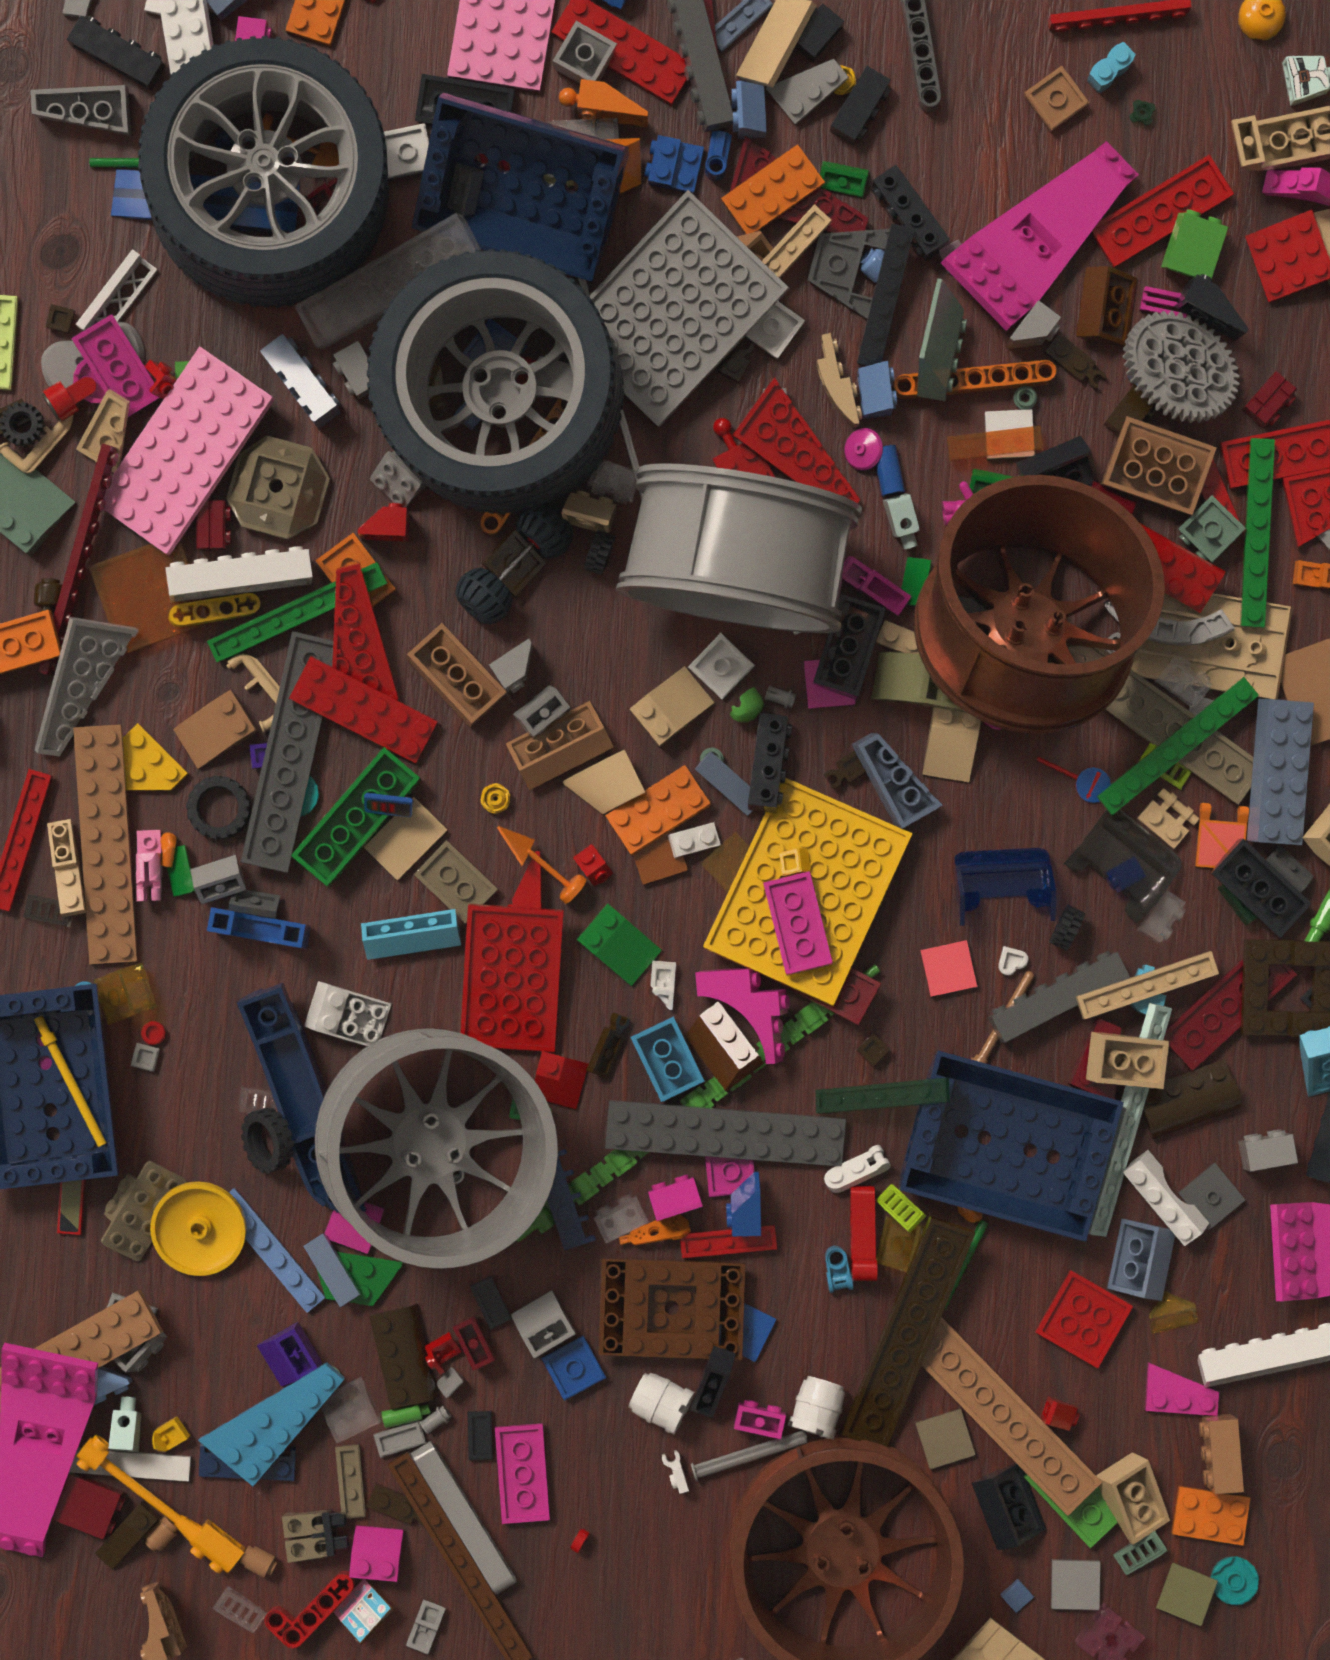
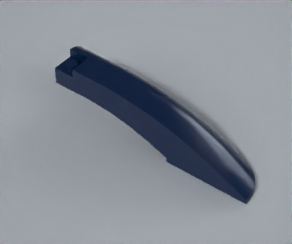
M284 983L264 990L261 988L241 998L237 1002L238 1008L261 1062L277 1110L283 1115L282 1118L288 1122V1129H291L293 1135L291 1139L294 1141V1147H292V1151H294L293 1158L309 1194L320 1205L340 1213L326 1193L317 1168L315 1155L316 1122L327 1087L295 1005L291 1002ZM341 1133L340 1147L347 1146L343 1133ZM340 1153V1171L343 1184L353 1201H355L362 1195L350 1154ZM365 1202L360 1206L363 1212L367 1211Z

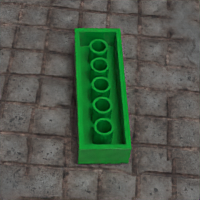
M384 747L291 856L323 884L330 887L391 816L365 812L364 795L366 793L408 797L422 779Z

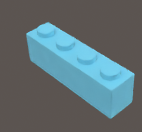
M455 909L361 924L362 941L367 960L461 945L460 929Z

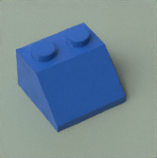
M759 1172L752 1173L731 1194V1203H726L727 1228H732V1237L761 1236Z

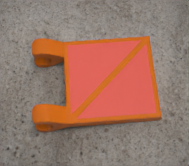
M1200 804L1196 867L1215 868L1238 839L1246 840L1249 816L1248 807L1239 806L1237 809V822L1210 820L1211 804Z

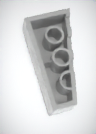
M125 85L30 90L32 114L36 117L132 136L129 88Z

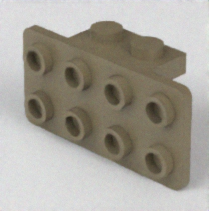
M152 1161L146 1162L137 1178L127 1173L126 1177L120 1181L115 1196L106 1205L104 1215L111 1223L104 1233L101 1243L135 1261H140L152 1242L150 1224L157 1204L168 1191L186 1183V1180L182 1176Z

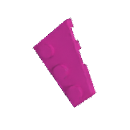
M1148 1362L1145 1398L1146 1411L1218 1416V1391L1209 1387L1205 1388L1202 1384Z

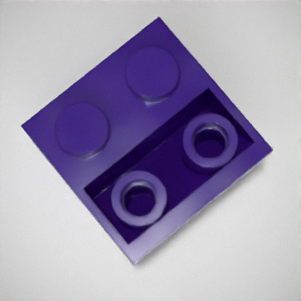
M299 1322L257 1344L258 1349L281 1386L296 1382L322 1364L320 1357Z

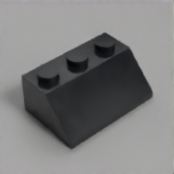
M1081 436L1016 463L1019 476H1056L1071 479L1090 487L1094 481L1099 483L1092 452Z
M1017 1463L986 1474L972 1482L997 1551L1018 1547L1046 1530L1029 1482L1024 1478L1025 1472Z

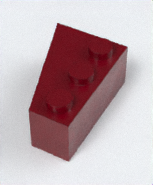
M1096 1018L1068 1084L1086 1092L1115 1099L1116 1084L1096 1083L1086 1079L1091 1032L1121 1035L1120 1027Z

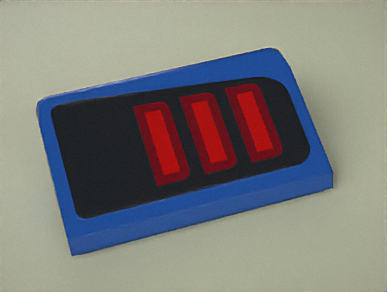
M366 793L364 795V810L367 813L412 817L414 805L412 798Z

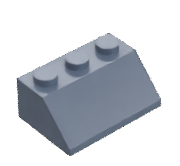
M1122 1218L1107 1288L1142 1298L1162 1301L1175 1234L1168 1228Z

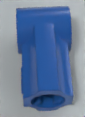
M718 130L712 131L705 164L706 177L711 181L722 180L726 174L732 135L727 132ZM718 164L722 169L719 172H714L710 169V166Z

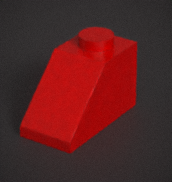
M1048 1396L1040 1419L1047 1425L1070 1431L1071 1426L1075 1427L1078 1421V1408L1075 1405Z

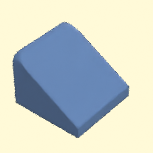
M1019 1579L1015 1580L1000 1594L1016 1613L1034 1597Z

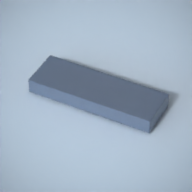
M743 0L715 25L718 50L722 53L773 7V3L770 0Z
M709 752L695 770L748 816L752 812V810H748L750 786L712 752Z
M325 1233L303 1246L339 1307H343L361 1295L360 1290Z

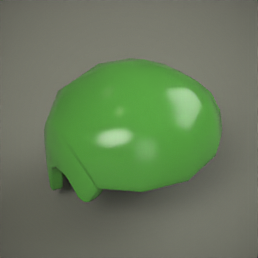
M753 687L740 696L741 706H732L733 711L730 712V716L741 723L750 722L758 717L764 708V701L756 688Z

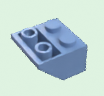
M736 81V89H732L731 95L732 109H736V112H733V132H737L738 139H745V136L749 139L766 138L764 86Z
M888 361L858 368L857 376L862 418L891 416L893 409H896L897 405L896 391H891V386H893L894 382L893 367L889 368Z

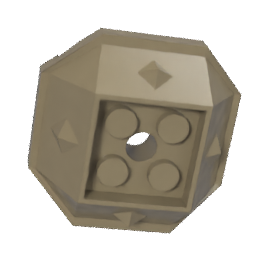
M266 436L239 453L226 499L243 528L289 540L318 525L331 479L313 448ZM274 482H282L283 488L280 492L274 493L271 491V486Z

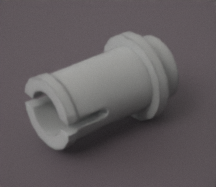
M770 685L765 696V700L784 705L786 709L787 707H793L796 694H793L792 690L787 692Z
M444 1405L442 1407L438 1406L436 1411L420 1421V1424L424 1431L430 1434L431 1431L444 1422L448 1423L452 1416Z

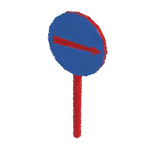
M1037 757L1038 762L1076 779V791L1087 802H1100L1096 796L1111 785L1107 773L1099 768H1087L1078 776L1041 757Z

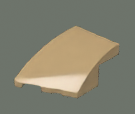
M625 750L563 781L566 787L602 814L614 810L625 802L645 793Z

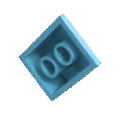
M1330 1026L1317 1031H1308L1300 1035V1053L1308 1097L1330 1091Z

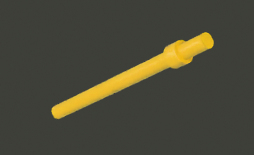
M43 1016L34 1019L42 1035L40 1039L43 1045L48 1047L97 1146H103L107 1142L55 1042L57 1038L54 1032H50Z

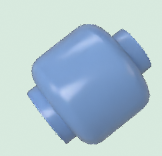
M870 248L860 260L862 264L861 271L875 283L877 282L884 250L881 248Z

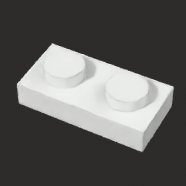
M714 822L668 835L674 858L721 845Z

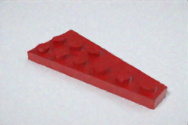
M1330 468L1282 478L1297 548L1330 529Z

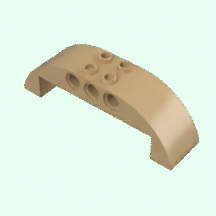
M1330 106L1256 121L1255 115L1231 121L1239 160L1243 169L1254 171L1274 170L1330 159Z

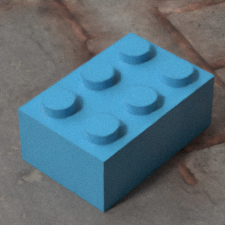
M674 1016L631 1037L661 1102L704 1082Z

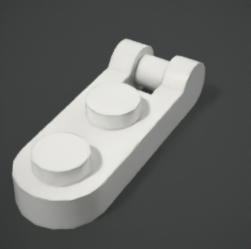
M875 1145L869 1151L842 1163V1166L830 1169L824 1178L827 1188L834 1193L843 1192L887 1171L891 1165L888 1159L884 1158V1151L881 1145ZM875 1160L876 1163L870 1166L869 1163Z

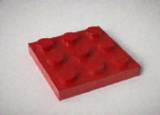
M1313 210L1245 236L1269 303L1330 280V256Z
M1069 1270L1035 1333L1094 1367L1099 1368L1133 1306Z

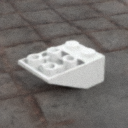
M318 981L304 1027L369 1046L381 1039L391 1003Z

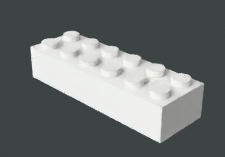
M302 546L289 548V552L280 553L279 549L265 551V555L256 556L255 552L241 554L242 558L232 559V556L227 555L220 556L218 561L208 562V559L194 560V564L184 565V562L170 563V567H165L170 603L311 585L312 570L309 549L303 550Z

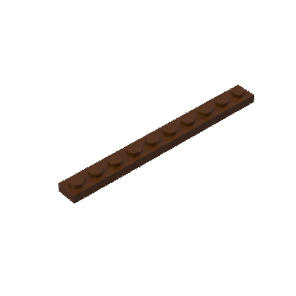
M409 1452L388 1463L387 1466L505 1660H529L532 1658L530 1651Z

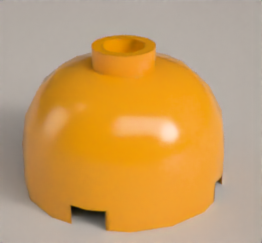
M1245 0L1241 4L1238 13V24L1242 32L1252 39L1268 40L1276 36L1282 29L1286 19L1285 6L1282 0Z

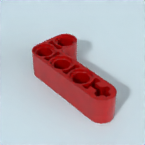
M853 1186L850 1188L852 1281H877L874 1186Z
M340 1571L296 1618L281 1606L271 1608L265 1617L266 1627L288 1648L299 1647L351 1593L355 1586V1578H349V1571ZM347 1579L349 1581L347 1586H343L337 1593L335 1589L339 1586L340 1580ZM324 1595L331 1596L333 1605H323L321 1597ZM274 1613L280 1614L283 1622L281 1624H274L271 1621V1615ZM306 1613L315 1614L317 1621L313 1624L306 1622L304 1617ZM290 1630H296L300 1634L298 1641L290 1640L288 1637Z

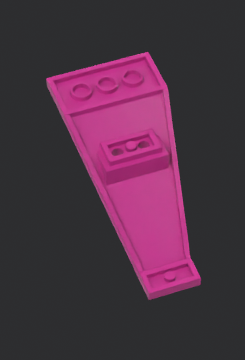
M1106 141L1087 157L972 235L950 253L941 264L1007 331L1042 298L1122 190L1133 182L1139 174Z
M1301 1202L1270 1205L1276 1301L1315 1299L1330 1296V1204Z
M4 1343L1 1349L0 1548L31 1556H44L46 1551V1533L97 1398V1362Z

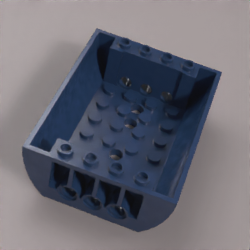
M442 93L438 97L411 228L486 251L489 249H494L495 251L505 249L510 252L518 251L524 256L529 254L534 258L544 260L547 265L551 263L568 275L592 282L609 239L629 156V147L458 96ZM477 154H484L488 159V163L482 164L478 162ZM499 161H507L511 169L507 171L501 169ZM456 163L484 171L476 211L472 215L462 216L447 207ZM552 174L556 179V183H547L544 175ZM567 181H575L578 184V190H570L567 187Z
M98 983L0 995V1189L120 1175ZM43 1016L50 1032H54L57 1038L55 1042L107 1142L103 1146H97L48 1047L37 1043V1036L40 1031L34 1019ZM43 1056H48L52 1060V1065L47 1070L42 1069L39 1065V1060ZM49 1103H53L57 1107V1113L53 1117L48 1116L46 1113V1106ZM51 1127L58 1128L60 1132L57 1140L49 1138L48 1131Z
M938 1050L932 1059L924 1083L902 1164L899 1189L1086 1242L1124 1102ZM960 1124L965 1125L968 1129V1133L964 1138H958L954 1133L956 1126ZM981 1131H987L991 1136L989 1143L985 1145L980 1144L977 1139ZM1029 1143L1034 1144L1036 1147V1154L1033 1157H1027L1023 1152L1025 1145ZM1050 1150H1056L1059 1153V1160L1054 1164L1049 1163L1046 1159V1155Z

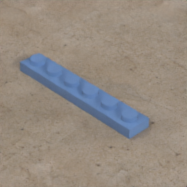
M233 1188L229 1193L237 1200L244 1212L247 1225V1242L306 1313H308L325 1298V1295L238 1190Z

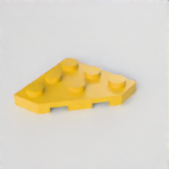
M137 723L123 737L127 790H173L189 774L140 724Z

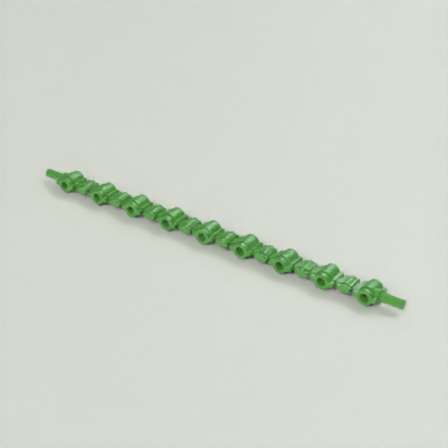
M874 964L863 974L873 978L880 970ZM814 1002L794 1015L797 1019L795 1023L791 1019L783 1025L781 1042L785 1046V1052L790 1049L787 1044L789 1041L795 1044L804 1037L802 1034L804 1030L809 1035L828 1020L825 1014L829 1013L832 1016L835 1013ZM761 1041L756 1044L759 1047L756 1052L764 1062L765 1053ZM764 1062L763 1065H761L759 1068H757V1069L754 1071V1073H756L758 1070H760L762 1067H764V1066L766 1065L765 1062ZM751 1074L730 1088L731 1091H734L752 1077ZM714 1076L704 1084L706 1087L704 1091L699 1086L680 1100L683 1106L711 1108L714 1106L711 1102L713 1098L718 1101L728 1092L724 1090ZM614 1149L604 1157L607 1162L605 1165L599 1162L590 1169L592 1173L590 1176L585 1171L568 1184L571 1194L581 1192L582 1197L573 1199V1201H576L580 1206L600 1191L597 1188L598 1184L602 1187L614 1179L611 1174L615 1173L619 1177L637 1163L635 1156L638 1155L641 1159L649 1152ZM546 1200L541 1212L531 1226L517 1239L518 1242L536 1229L542 1234L555 1225L548 1200Z

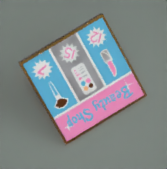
M361 1579L332 1613L358 1643L362 1645L394 1608L367 1579Z

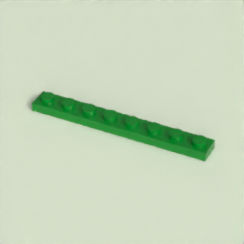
M1250 439L1240 627L1265 628L1275 439Z
M379 562L362 569L368 592L388 584ZM336 581L208 640L207 643L216 662L219 663L335 609Z
M1242 677L1096 797L1110 815H1113L1258 697L1259 694L1246 678Z

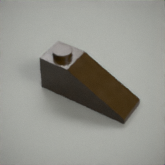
M143 1500L95 1554L113 1569L161 1515Z

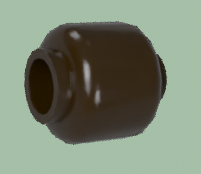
M42 578L41 582L35 584L34 605L41 608V611L51 610L52 613H55L62 588L60 580Z

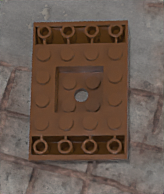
M602 1258L598 1355L708 1359L713 1346L736 1353L734 1360H742L745 1263L680 1259ZM667 1302H677L679 1310L675 1314L667 1313L665 1310ZM722 1324L721 1344H719V1327Z

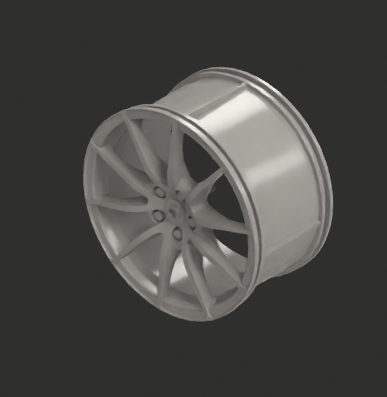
M649 464L640 466L637 469L636 476L638 480L636 482V489L643 493L626 570L620 573V583L616 586V591L619 594L638 602L679 613L753 627L807 633H833L841 630L839 620L842 618V612L838 610L844 558L849 530L855 529L858 526V518L861 516L862 507L844 496L813 486L737 470L686 464Z
M430 1028L402 1031L384 1037L361 1050L340 1070L332 1081L321 1104L315 1131L317 1168L326 1193L336 1209L368 1243L379 1251L399 1261L420 1267L454 1268L466 1266L485 1260L507 1248L531 1226L541 1212L549 1196L556 1173L558 1157L556 1128L551 1110L538 1085L517 1062L506 1054L472 1037L449 1030ZM444 1048L445 1052L438 1080L430 1102L423 1104L402 1073L397 1060L416 1052ZM452 1051L466 1054L478 1060L496 1074L492 1080L456 1108H451L448 1105L446 1092L447 1074ZM389 1064H392L404 1098L405 1109L402 1113L398 1114L380 1109L357 1096L363 1087ZM502 1081L516 1103L522 1128L506 1130L466 1129L465 1123L484 1096ZM354 1101L367 1109L392 1131V1136L389 1138L340 1147L343 1125ZM523 1135L521 1163L511 1187L490 1175L476 1164L469 1155L472 1146L489 1139ZM373 1152L390 1156L392 1164L385 1174L358 1199L353 1201L343 1184L339 1154ZM456 1170L488 1180L508 1191L504 1199L490 1214L471 1227H467L459 1208L453 1173ZM404 1176H411L410 1199L403 1234L380 1225L360 1209V1206L376 1192ZM430 1184H438L447 1196L462 1231L438 1237L410 1236L411 1226L420 1198Z

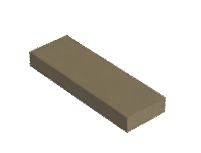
M360 1444L336 1446L341 1512L346 1513V1519L366 1517Z

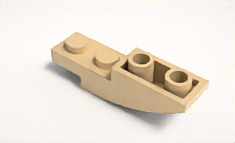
M831 333L823 334L820 340L824 358L818 359L816 362L822 385L840 415L853 428L858 427L859 420H862L860 406L855 405L854 397L858 396L856 385L851 383L850 377L840 379V376H843V368L841 362L836 361L835 353H839L837 340L832 339Z
M67 819L47 823L60 914L62 917L86 913L83 895L85 894L72 821Z

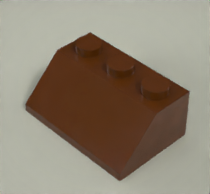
M1110 266L1086 267L1076 337L1089 342L1125 347L1126 343L1124 342L1128 338L1127 335L1130 331L1137 277Z
M719 1001L699 1015L685 1036L725 1091H728L764 1064Z

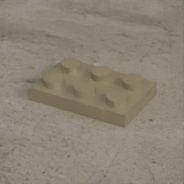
M447 840L414 874L450 910L455 909L456 915L465 924L467 923L468 904L484 905L498 890Z

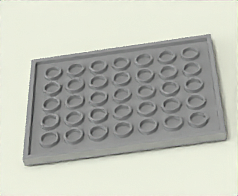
M687 190L589 297L600 312L618 354L624 385H622L624 394L660 427L790 288L704 204Z

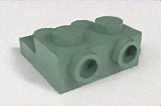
M1211 496L1178 530L1182 533L1179 537L1188 546L1193 543L1199 549L1196 552L1199 557L1206 561L1210 560L1213 563L1246 528L1215 497Z

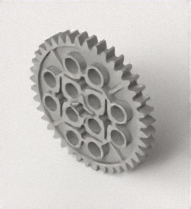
M1162 311L1160 315L1155 312L1152 316L1148 314L1145 319L1142 318L1127 335L1128 338L1124 342L1126 345L1123 348L1126 353L1123 355V358L1127 360L1124 366L1130 369L1126 374L1133 376L1130 380L1131 383L1138 384L1135 390L1143 391L1141 398L1148 397V404L1155 403V410L1157 411L1163 408L1165 416L1171 412L1172 419L1179 415L1182 422L1188 418L1190 423L1195 419L1198 423L1203 419L1207 422L1211 417L1215 419L1232 404L1231 402L1235 399V394L1238 392L1236 388L1239 386V382L1236 380L1239 378V375L1235 373L1238 367L1232 365L1236 359L1229 357L1232 353L1231 350L1224 349L1227 343L1219 342L1221 336H1213L1214 329L1206 330V323L1200 326L1198 318L1193 322L1190 315L1183 318L1181 312L1175 316L1173 311H1170L1168 315L1165 311Z

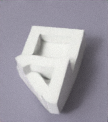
M652 961V992L656 996L658 995L669 1010H673L676 962Z

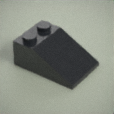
M1197 274L1185 284L1174 306L1175 309L1190 315L1194 319L1198 318L1199 322L1206 323L1208 327L1234 341L1247 333L1248 327L1220 287L1213 283L1212 278L1204 274Z

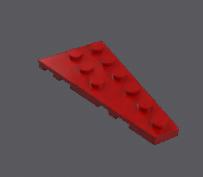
M774 377L732 436L794 482L836 493L858 504L860 501L859 497L838 470L832 458L827 454L818 438Z
M358 562L337 568L332 667L398 700L399 696L361 564Z

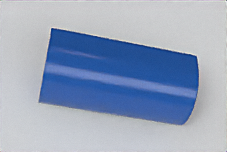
M896 445L883 446L882 456L875 465L881 495L884 497L904 493L905 487Z

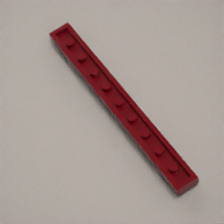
M103 443L100 448L53 617L61 649L69 618H74L72 611L74 604L78 602L80 597V583L86 576L87 569L85 565L87 558L91 556L93 551L91 543L93 536L97 534L99 529V514L105 508L106 500L104 497L106 489L108 490L112 483V476H110L112 468L118 461V448ZM59 657L41 662L38 672L54 676Z

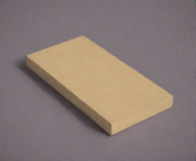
M776 0L736 76L741 80L773 88L817 5L808 0Z

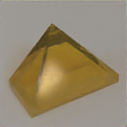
M1164 1292L1162 1301L1159 1300L1149 1314L1152 1334L1198 1322L1195 1303Z

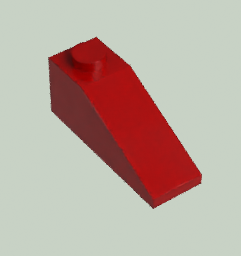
M535 851V853L541 858V852ZM533 858L514 894L512 904H508L510 907L542 909L541 865Z

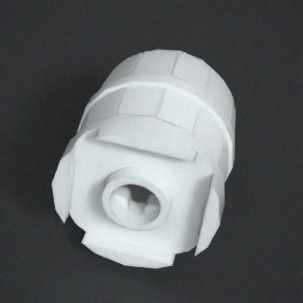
M645 1373L632 1396L629 1408L632 1409L633 1413L645 1419L646 1422L665 1428L666 1432L675 1435L684 1414H686L691 1404L694 1392L688 1388L683 1389L667 1378L665 1379L653 1373Z
M807 1376V1380L803 1381L799 1394L796 1396L797 1401L794 1414L790 1417L788 1426L834 1440L837 1431L835 1427L843 1410L844 1387L819 1378Z

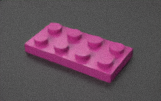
M810 871L764 882L786 976L833 965Z
M543 1423L495 1427L502 1524L550 1520Z

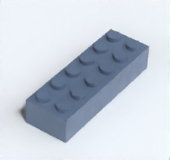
M1258 699L1247 841L1302 845L1313 702Z

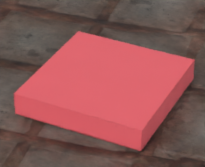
M967 940L920 950L930 997L977 987Z

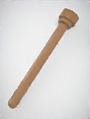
M1027 971L1006 1008L1014 1004L1013 999L1025 994L1034 978L1033 972ZM994 1029L979 1055L976 1054L974 1058L971 1057V1060L985 1064L988 1063L987 1058L999 1039Z

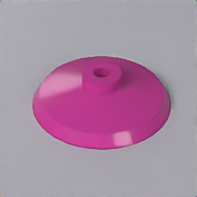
M860 428L852 432L847 438L844 447L847 462L857 470H868L874 467L879 462L883 452L880 436L869 428Z

